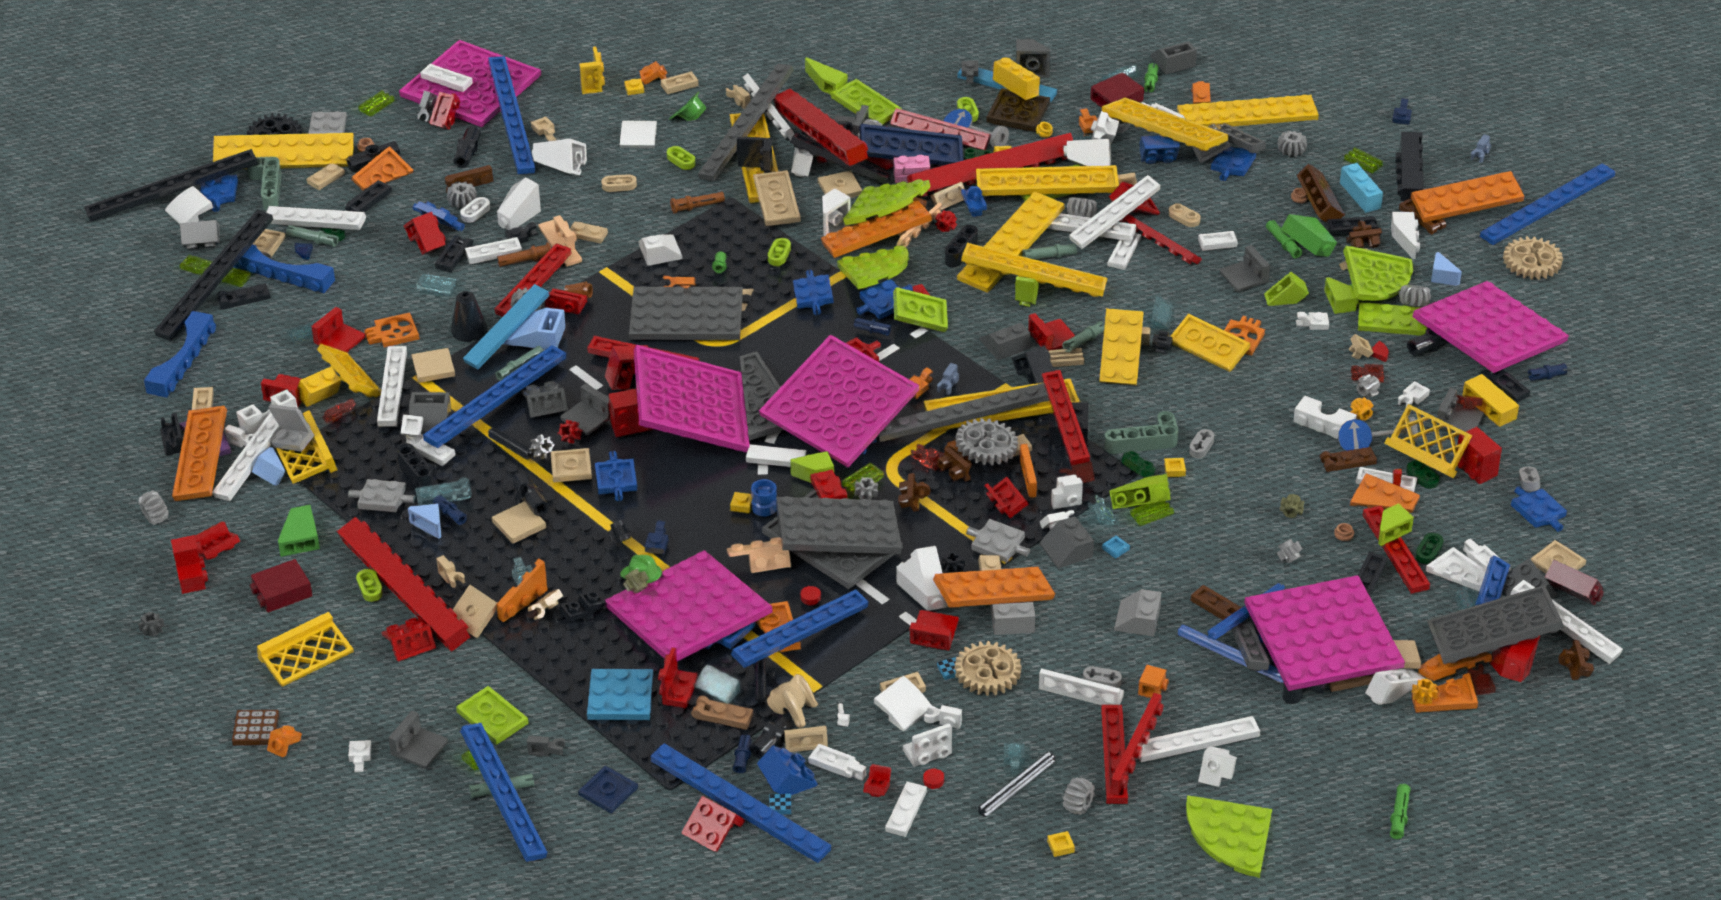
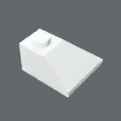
M656 235L639 240V246L647 266L682 259L674 235Z

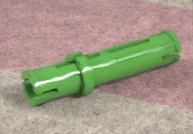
M1270 220L1266 224V229L1271 232L1278 242L1281 243V247L1288 251L1293 258H1299L1302 255V249L1296 245L1292 237H1289L1282 231L1275 220Z
M1399 784L1397 786L1394 812L1390 817L1392 823L1390 836L1393 839H1401L1404 836V827L1408 822L1406 814L1411 788L1407 784Z

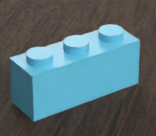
M1358 163L1342 167L1340 184L1364 212L1367 213L1381 209L1383 192Z

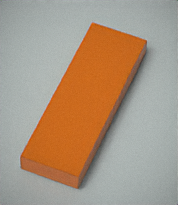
M1021 444L1019 459L1028 496L1036 497L1037 481L1028 444Z

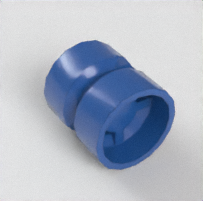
M761 479L752 484V510L756 515L770 516L776 512L777 487L773 481Z

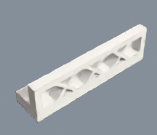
M1042 668L1039 673V689L1099 705H1120L1124 696V690Z

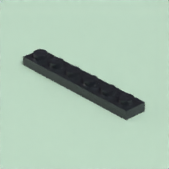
M797 132L790 141L797 149L810 151V154L813 156L826 158L827 162L842 165L841 167L845 170L858 172L859 176L869 177L877 184H887L891 177L890 173L863 161L849 166L817 141Z

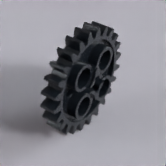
M271 113L270 117L264 115V119L258 118V122L253 121V126H249V130H247V135L303 134L298 120L293 121V117L287 119V114L281 117L280 113L277 116Z

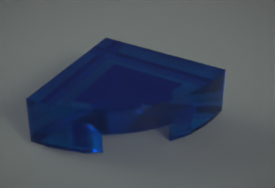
M295 243V252L302 259L309 260L313 245Z

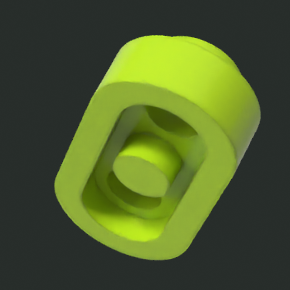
M969 97L958 99L957 109L967 110L972 116V122L977 121L979 111L974 100Z
M672 146L667 149V159L679 168L689 170L695 167V156L679 146Z
M778 238L774 240L768 252L769 264L780 266L786 262L791 251V242L788 239Z
M364 569L358 572L356 579L363 598L369 602L379 600L383 596V591L375 571Z

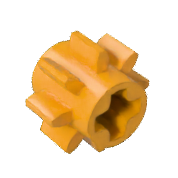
M1365 397L1363 399L1357 398L1351 403L1350 407L1353 410L1350 413L1356 414L1358 420L1365 421L1372 416L1373 411L1371 408L1374 405Z
M1429 679L1418 680L1417 685H1412L1413 700L1416 699L1418 703L1424 705L1431 704L1432 698L1437 699V684H1433Z

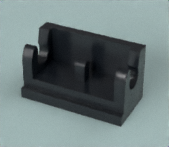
M177 413L171 414L172 421L170 423H165V418H161L162 429L160 431L165 455L181 453L183 441Z

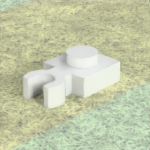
M1414 381L1403 390V395L1398 398V405L1404 402L1406 407L1408 404L1412 405L1413 402L1419 404L1429 396L1430 389Z

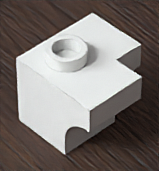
M1101 111L1097 121H1093L1091 140L1109 139L1110 143H1112L1119 121L1110 118L1108 113Z
M1076 475L1057 478V488L1052 489L1051 496L1053 509L1082 504L1083 483L1081 478H1077Z
M1209 746L1204 751L1198 782L1219 787L1222 777L1232 779L1237 757L1231 756L1228 750Z

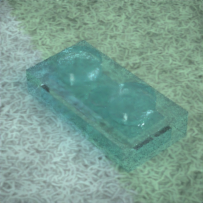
M423 273L416 286L417 290L451 296L457 287V280Z

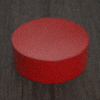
M807 586L801 590V601L804 604L815 605L821 600V592L817 587Z
M928 769L923 774L924 785L930 789L942 787L944 784V773L939 769Z

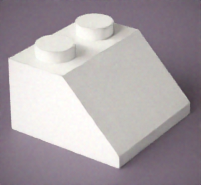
M834 188L822 196L824 236L849 226L844 224L843 218L850 210V197Z

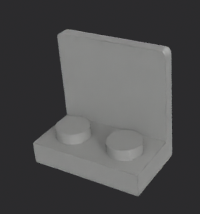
M270 404L268 408L281 428L272 439V446L274 448L303 451L315 435L310 429V425L304 419L302 412L296 407Z

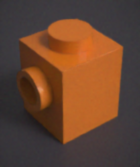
M1146 665L1139 680L1138 695L1151 698L1153 693L1161 694L1162 690L1166 691L1169 679H1166V670Z

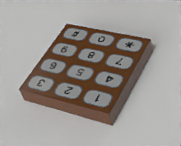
M237 710L232 737L233 746L268 745L271 731L276 730L278 727L279 710Z

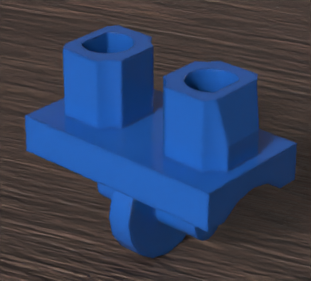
M971 186L968 190H961V195L972 217L981 216L982 211L987 210V204L982 196L981 189L977 186Z

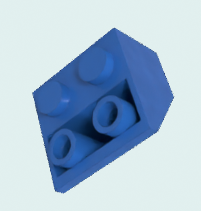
M1160 135L1141 136L1139 143L1141 162H1146L1147 164H1153L1156 161H1163L1164 163L1173 162L1178 155L1179 142Z
M772 746L757 763L776 793L793 795L818 785L814 779V773L806 766L805 759L800 754H793L785 748Z

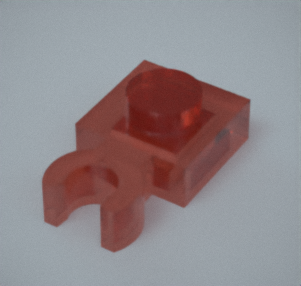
M1364 364V368L1357 365L1351 366L1352 380H1358L1360 377L1370 374L1375 376L1379 382L1384 383L1383 365Z
M1458 394L1456 396L1459 398L1458 404H1462L1463 408L1475 409V406H1482V398Z
M353 398L326 410L322 418L326 423L330 421L335 422L341 419L344 413L353 410L356 403Z
M921 444L916 445V451L911 450V457L913 459H920V464L934 471L939 468L938 459L944 456V453L933 448L926 450Z
M1091 461L1071 465L1072 470L1065 468L1059 470V473L1065 472L1067 476L1076 475L1077 478H1081L1082 483L1095 481Z
M1478 664L1477 671L1472 668L1467 670V673L1470 674L1476 696L1495 693L1496 690L1490 674H1483L1484 667L1482 664Z

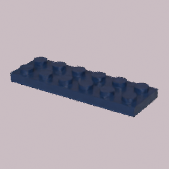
M861 124L859 127L860 140L864 141L868 147V157L894 160V158L900 156L914 157L924 155L929 156L930 164L948 165L963 161L961 135Z

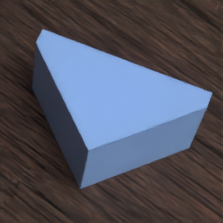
M1437 252L1431 282L1455 286L1460 285L1462 271L1441 253Z
M269 447L258 457L252 472L277 486L285 473V469L274 448Z
M438 504L410 506L408 508L409 522L438 539L442 537Z

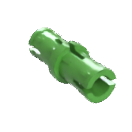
M1154 63L1148 65V71L1144 78L1145 92L1148 91V88H1150L1149 92H1154L1159 69L1157 64H1155L1154 68Z

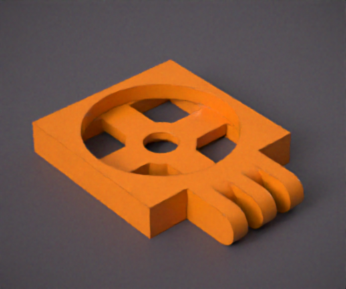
M410 312L375 320V327L364 330L369 345L382 342L383 347L419 340V334ZM407 321L410 325L402 327L398 325V322ZM390 324V330L381 331L384 325ZM396 329L400 330V332L395 333L393 331Z
M1243 316L1239 322L1231 319L1224 331L1237 337H1243L1245 341L1249 342L1250 348L1245 354L1252 356L1265 335V329L1259 328L1261 321L1256 320L1253 324L1254 319L1249 318L1248 322H1246V316ZM1233 328L1242 330L1238 334L1230 332V330ZM1249 332L1256 334L1257 339L1248 338Z

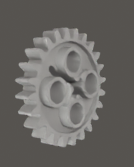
M981 418L980 422L973 419V423L967 421L966 425L962 424L961 429L958 428L955 441L958 451L963 452L962 456H969L968 460L976 459L975 463L982 461L983 465L986 462L993 465L994 462L1001 464V460L1007 462L1008 458L1012 459L1013 455H1016L1018 437L1015 436L1016 432H1011V427L1005 428V423L999 425L998 420L993 423L991 419H988L986 422Z

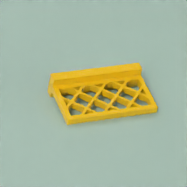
M1408 404L1391 438L1387 437L1384 444L1454 478L1457 473L1455 468L1472 435ZM1413 410L1416 412L1418 419L1409 423L1408 416ZM1431 419L1433 427L1425 430L1423 421ZM1419 423L1421 432L1413 435L1410 426ZM1447 427L1449 435L1440 438L1438 429ZM1407 428L1409 437L1404 439L1398 438L1401 430ZM1434 431L1436 440L1428 443L1426 434ZM1460 434L1464 435L1462 443L1455 445L1454 437ZM1422 436L1424 444L1416 447L1414 439ZM1450 439L1452 447L1443 450L1441 442ZM1438 443L1440 452L1432 455L1429 446ZM1453 451L1455 457L1450 464L1446 461L1445 454Z
M310 410L304 412L303 416L315 436L299 454L294 453L295 450L287 452L282 451L283 449L276 448L293 484L329 469L330 473L337 471L333 457ZM308 450L315 451L312 456L306 455ZM291 457L297 458L295 463H288ZM302 460H309L306 466L300 465ZM314 461L322 463L316 467H311ZM296 469L303 470L302 473L293 476Z
M329 612L257 646L258 659L261 663L264 662L282 687L354 652L352 646L334 624L333 617ZM331 629L335 633L334 638L323 637L324 633ZM309 640L318 641L316 647L305 644ZM321 642L332 643L330 650L319 648ZM335 644L346 648L341 652L333 650ZM292 648L300 649L298 656L287 654L288 650ZM303 650L314 652L313 657H301ZM317 653L328 655L325 660L316 659ZM274 657L282 658L280 665L271 663L270 659ZM285 659L296 661L295 666H285ZM299 662L310 663V666L306 669L298 668ZM281 671L292 672V675L283 680L280 673Z

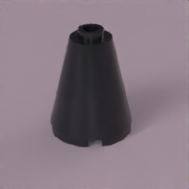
M463 291L456 296L451 324L453 337L462 342H471L474 339L479 340L487 333V324L475 295L469 291Z

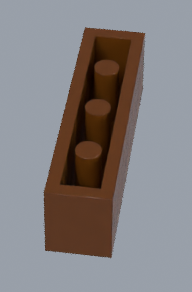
M1308 163L1296 176L1316 214L1326 223L1327 219L1342 218L1345 214L1323 173Z

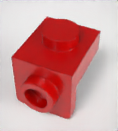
M872 764L863 792L869 793L873 797L884 796L890 786L891 768Z

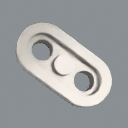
M479 197L462 208L460 211L462 221L471 223L490 210L489 199Z

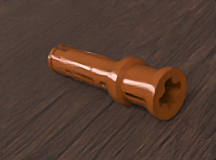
M722 191L696 197L687 195L685 198L680 199L671 198L670 205L673 214H677L678 211H691L694 207L725 202V197Z
M547 242L546 245L537 247L533 245L528 250L497 256L499 267L532 259L536 262L538 259L543 258L551 249L550 243Z

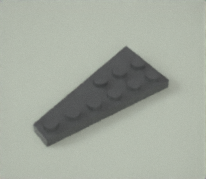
M757 351L740 356L749 440L784 430L759 414V410L780 389L779 384Z

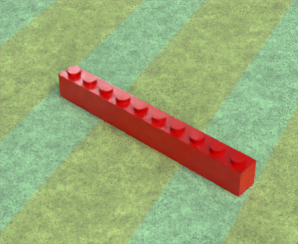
M792 89L777 94L773 99L779 114L847 165L851 166L868 158V147L864 141H861L857 136L846 130L842 125H839L834 119H831L827 114H824L819 108H816Z
M1067 133L906 176L908 183L918 179L923 181L929 180L931 187L922 196H918V198L928 196V192L934 191L935 194L959 182H966V186L977 183L976 169L1024 168L1026 166L1031 168L1039 167L1042 162H1045L1046 165L1056 162L1055 159L1061 158V160L1068 159L1067 156H1064V146H1067V141H1073L1072 134Z
M354 517L337 531L343 543L369 569L375 571L377 577L418 619L430 625L431 632L450 651L455 650L470 638L467 632L469 628L462 619L458 620L456 613L451 608L447 609L445 602L440 597L436 598L434 591L429 586H424V582L419 575H413L414 572L408 564H402L403 561L397 553H391L392 550L386 542L383 544L380 542L381 539L376 532H370L371 529L365 521L360 522Z

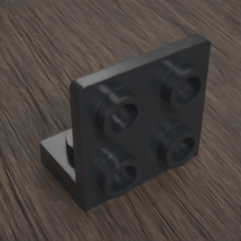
M737 137L738 167H760L764 173L772 172V138Z

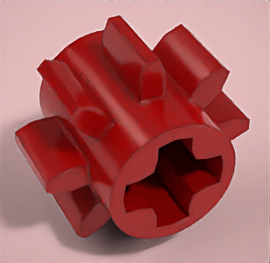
M943 210L942 213H938L935 217L937 220L935 225L942 232H949L957 226V223H955L957 218L951 211Z
M566 420V424H560L558 434L562 437L561 441H568V443L574 444V440L581 439L580 436L583 430L578 427L579 422Z

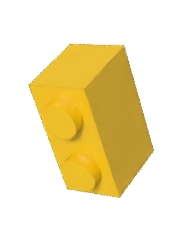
M329 367L300 380L298 385L300 399L308 407L338 393L341 384L340 377L332 367Z

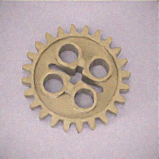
M1526 236V240L1520 237L1519 241L1513 240V243H1508V247H1505L1503 254V263L1506 264V268H1511L1510 272L1516 271L1517 276L1523 274V278L1530 276L1531 280L1533 277L1540 280V276L1547 279V275L1553 277L1554 273H1558V269H1561L1563 257L1562 252H1559L1560 248H1555L1556 244L1550 245L1549 240L1543 242V238L1536 240V237L1529 239Z
M980 641L979 646L972 643L971 649L964 647V652H959V657H956L955 677L958 678L959 683H963V688L970 686V692L978 690V695L982 691L986 693V696L990 692L997 695L998 690L1005 693V688L1011 690L1012 684L1017 685V679H1020L1021 660L1017 659V653L1012 654V648L1005 650V644L998 647V642L991 645L990 641H987L986 645H983Z

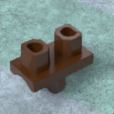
M1361 220L1358 222V226L1353 227V232L1349 233V237H1346V242L1351 243L1352 247L1363 249V241H1368L1369 248H1375L1380 245L1379 237L1382 234L1381 228L1371 229V225H1366Z
M950 447L945 448L944 456L938 459V467L942 471L950 468L949 475L954 481L960 478L965 482L970 480L968 473L972 463L971 460H968L969 456L957 454Z
M914 473L908 474L907 481L899 482V489L902 495L898 496V502L901 508L911 506L913 512L919 511V500L924 499L930 494L929 485L924 482L916 483Z
M1574 639L1572 647L1569 650L1563 649L1562 653L1558 656V660L1561 665L1569 668L1571 679L1578 680L1580 676L1589 677L1594 671L1593 664L1587 663L1590 656L1589 649L1582 648L1580 641Z

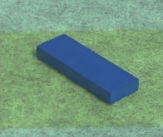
M1495 555L1490 557L1475 606L1500 599L1510 564Z

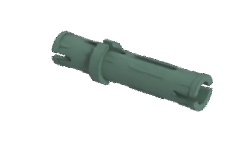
M288 225L286 229L287 236L313 241L318 245L326 244L336 247V244H338V236L326 234L324 231H313Z
M1075 243L1024 249L1022 257L1030 259L1061 258L1062 256L1076 255L1077 248Z
M1099 321L1093 326H1087L1081 333L1064 341L1062 344L1063 349L1070 347L1065 351L1071 352L1085 342L1093 341L1099 334L1104 333L1105 324L1099 327L1103 324L1102 321Z
M536 346L517 360L508 362L507 366L495 373L497 379L501 381L543 352V348Z
M532 773L510 778L515 790L534 787ZM487 783L469 785L471 799L485 795L493 796Z

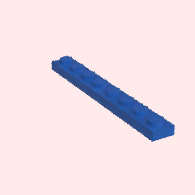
M854 590L734 648L731 655L745 668L867 608L869 602L857 590Z
M482 723L462 726L460 732L525 861L546 858L547 851Z

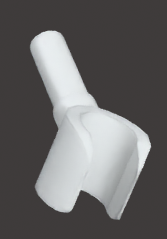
M839 703L837 725L848 727L850 714H844L843 704Z

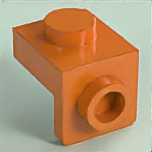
M657 61L639 71L641 81L644 84H648L658 77L661 80L667 78L665 67L663 65L660 66Z
M1203 81L1193 83L1191 88L1193 104L1210 103V83Z
M282 726L271 731L267 751L285 757L288 746L299 742L302 733L295 731L291 726Z

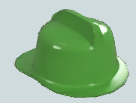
M699 91L694 94L686 105L675 112L669 120L676 115L687 121L699 118L706 110V106L697 96Z
M634 555L629 566L625 567L620 573L621 577L626 579L625 575L635 569H638L639 572L645 571L649 577V580L646 582L648 584L658 580L662 575V570L656 565L655 560L651 556Z

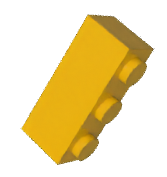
M1007 57L994 62V81L1025 100L1039 95L1040 77Z
M1483 374L1464 382L1463 396L1480 411L1484 412L1497 426L1501 427L1517 419L1519 405Z

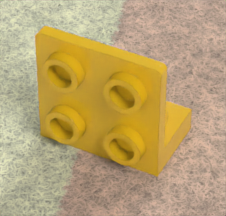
M593 47L594 62L579 64L582 94L602 92V86H605L601 52H597L596 47Z

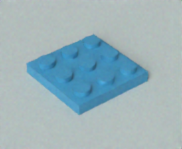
M591 669L587 720H650L653 669Z

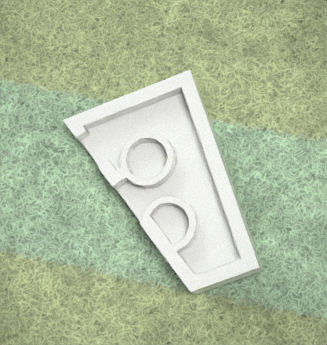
M1454 547L1426 566V572L1480 591L1486 569Z

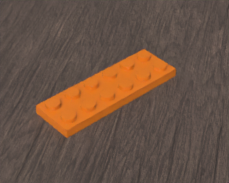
M1509 171L1415 191L1411 193V199L1423 222L1521 202L1524 201V194L1513 173Z
M913 201L911 204L885 216L878 217L876 215L865 222L846 226L837 232L828 233L826 236L821 237V241L833 258L932 221V217L919 201Z
M225 405L188 411L172 494L174 501L212 496L227 414Z
M1039 567L935 574L933 578L949 608L1051 600L1055 596L1053 589Z

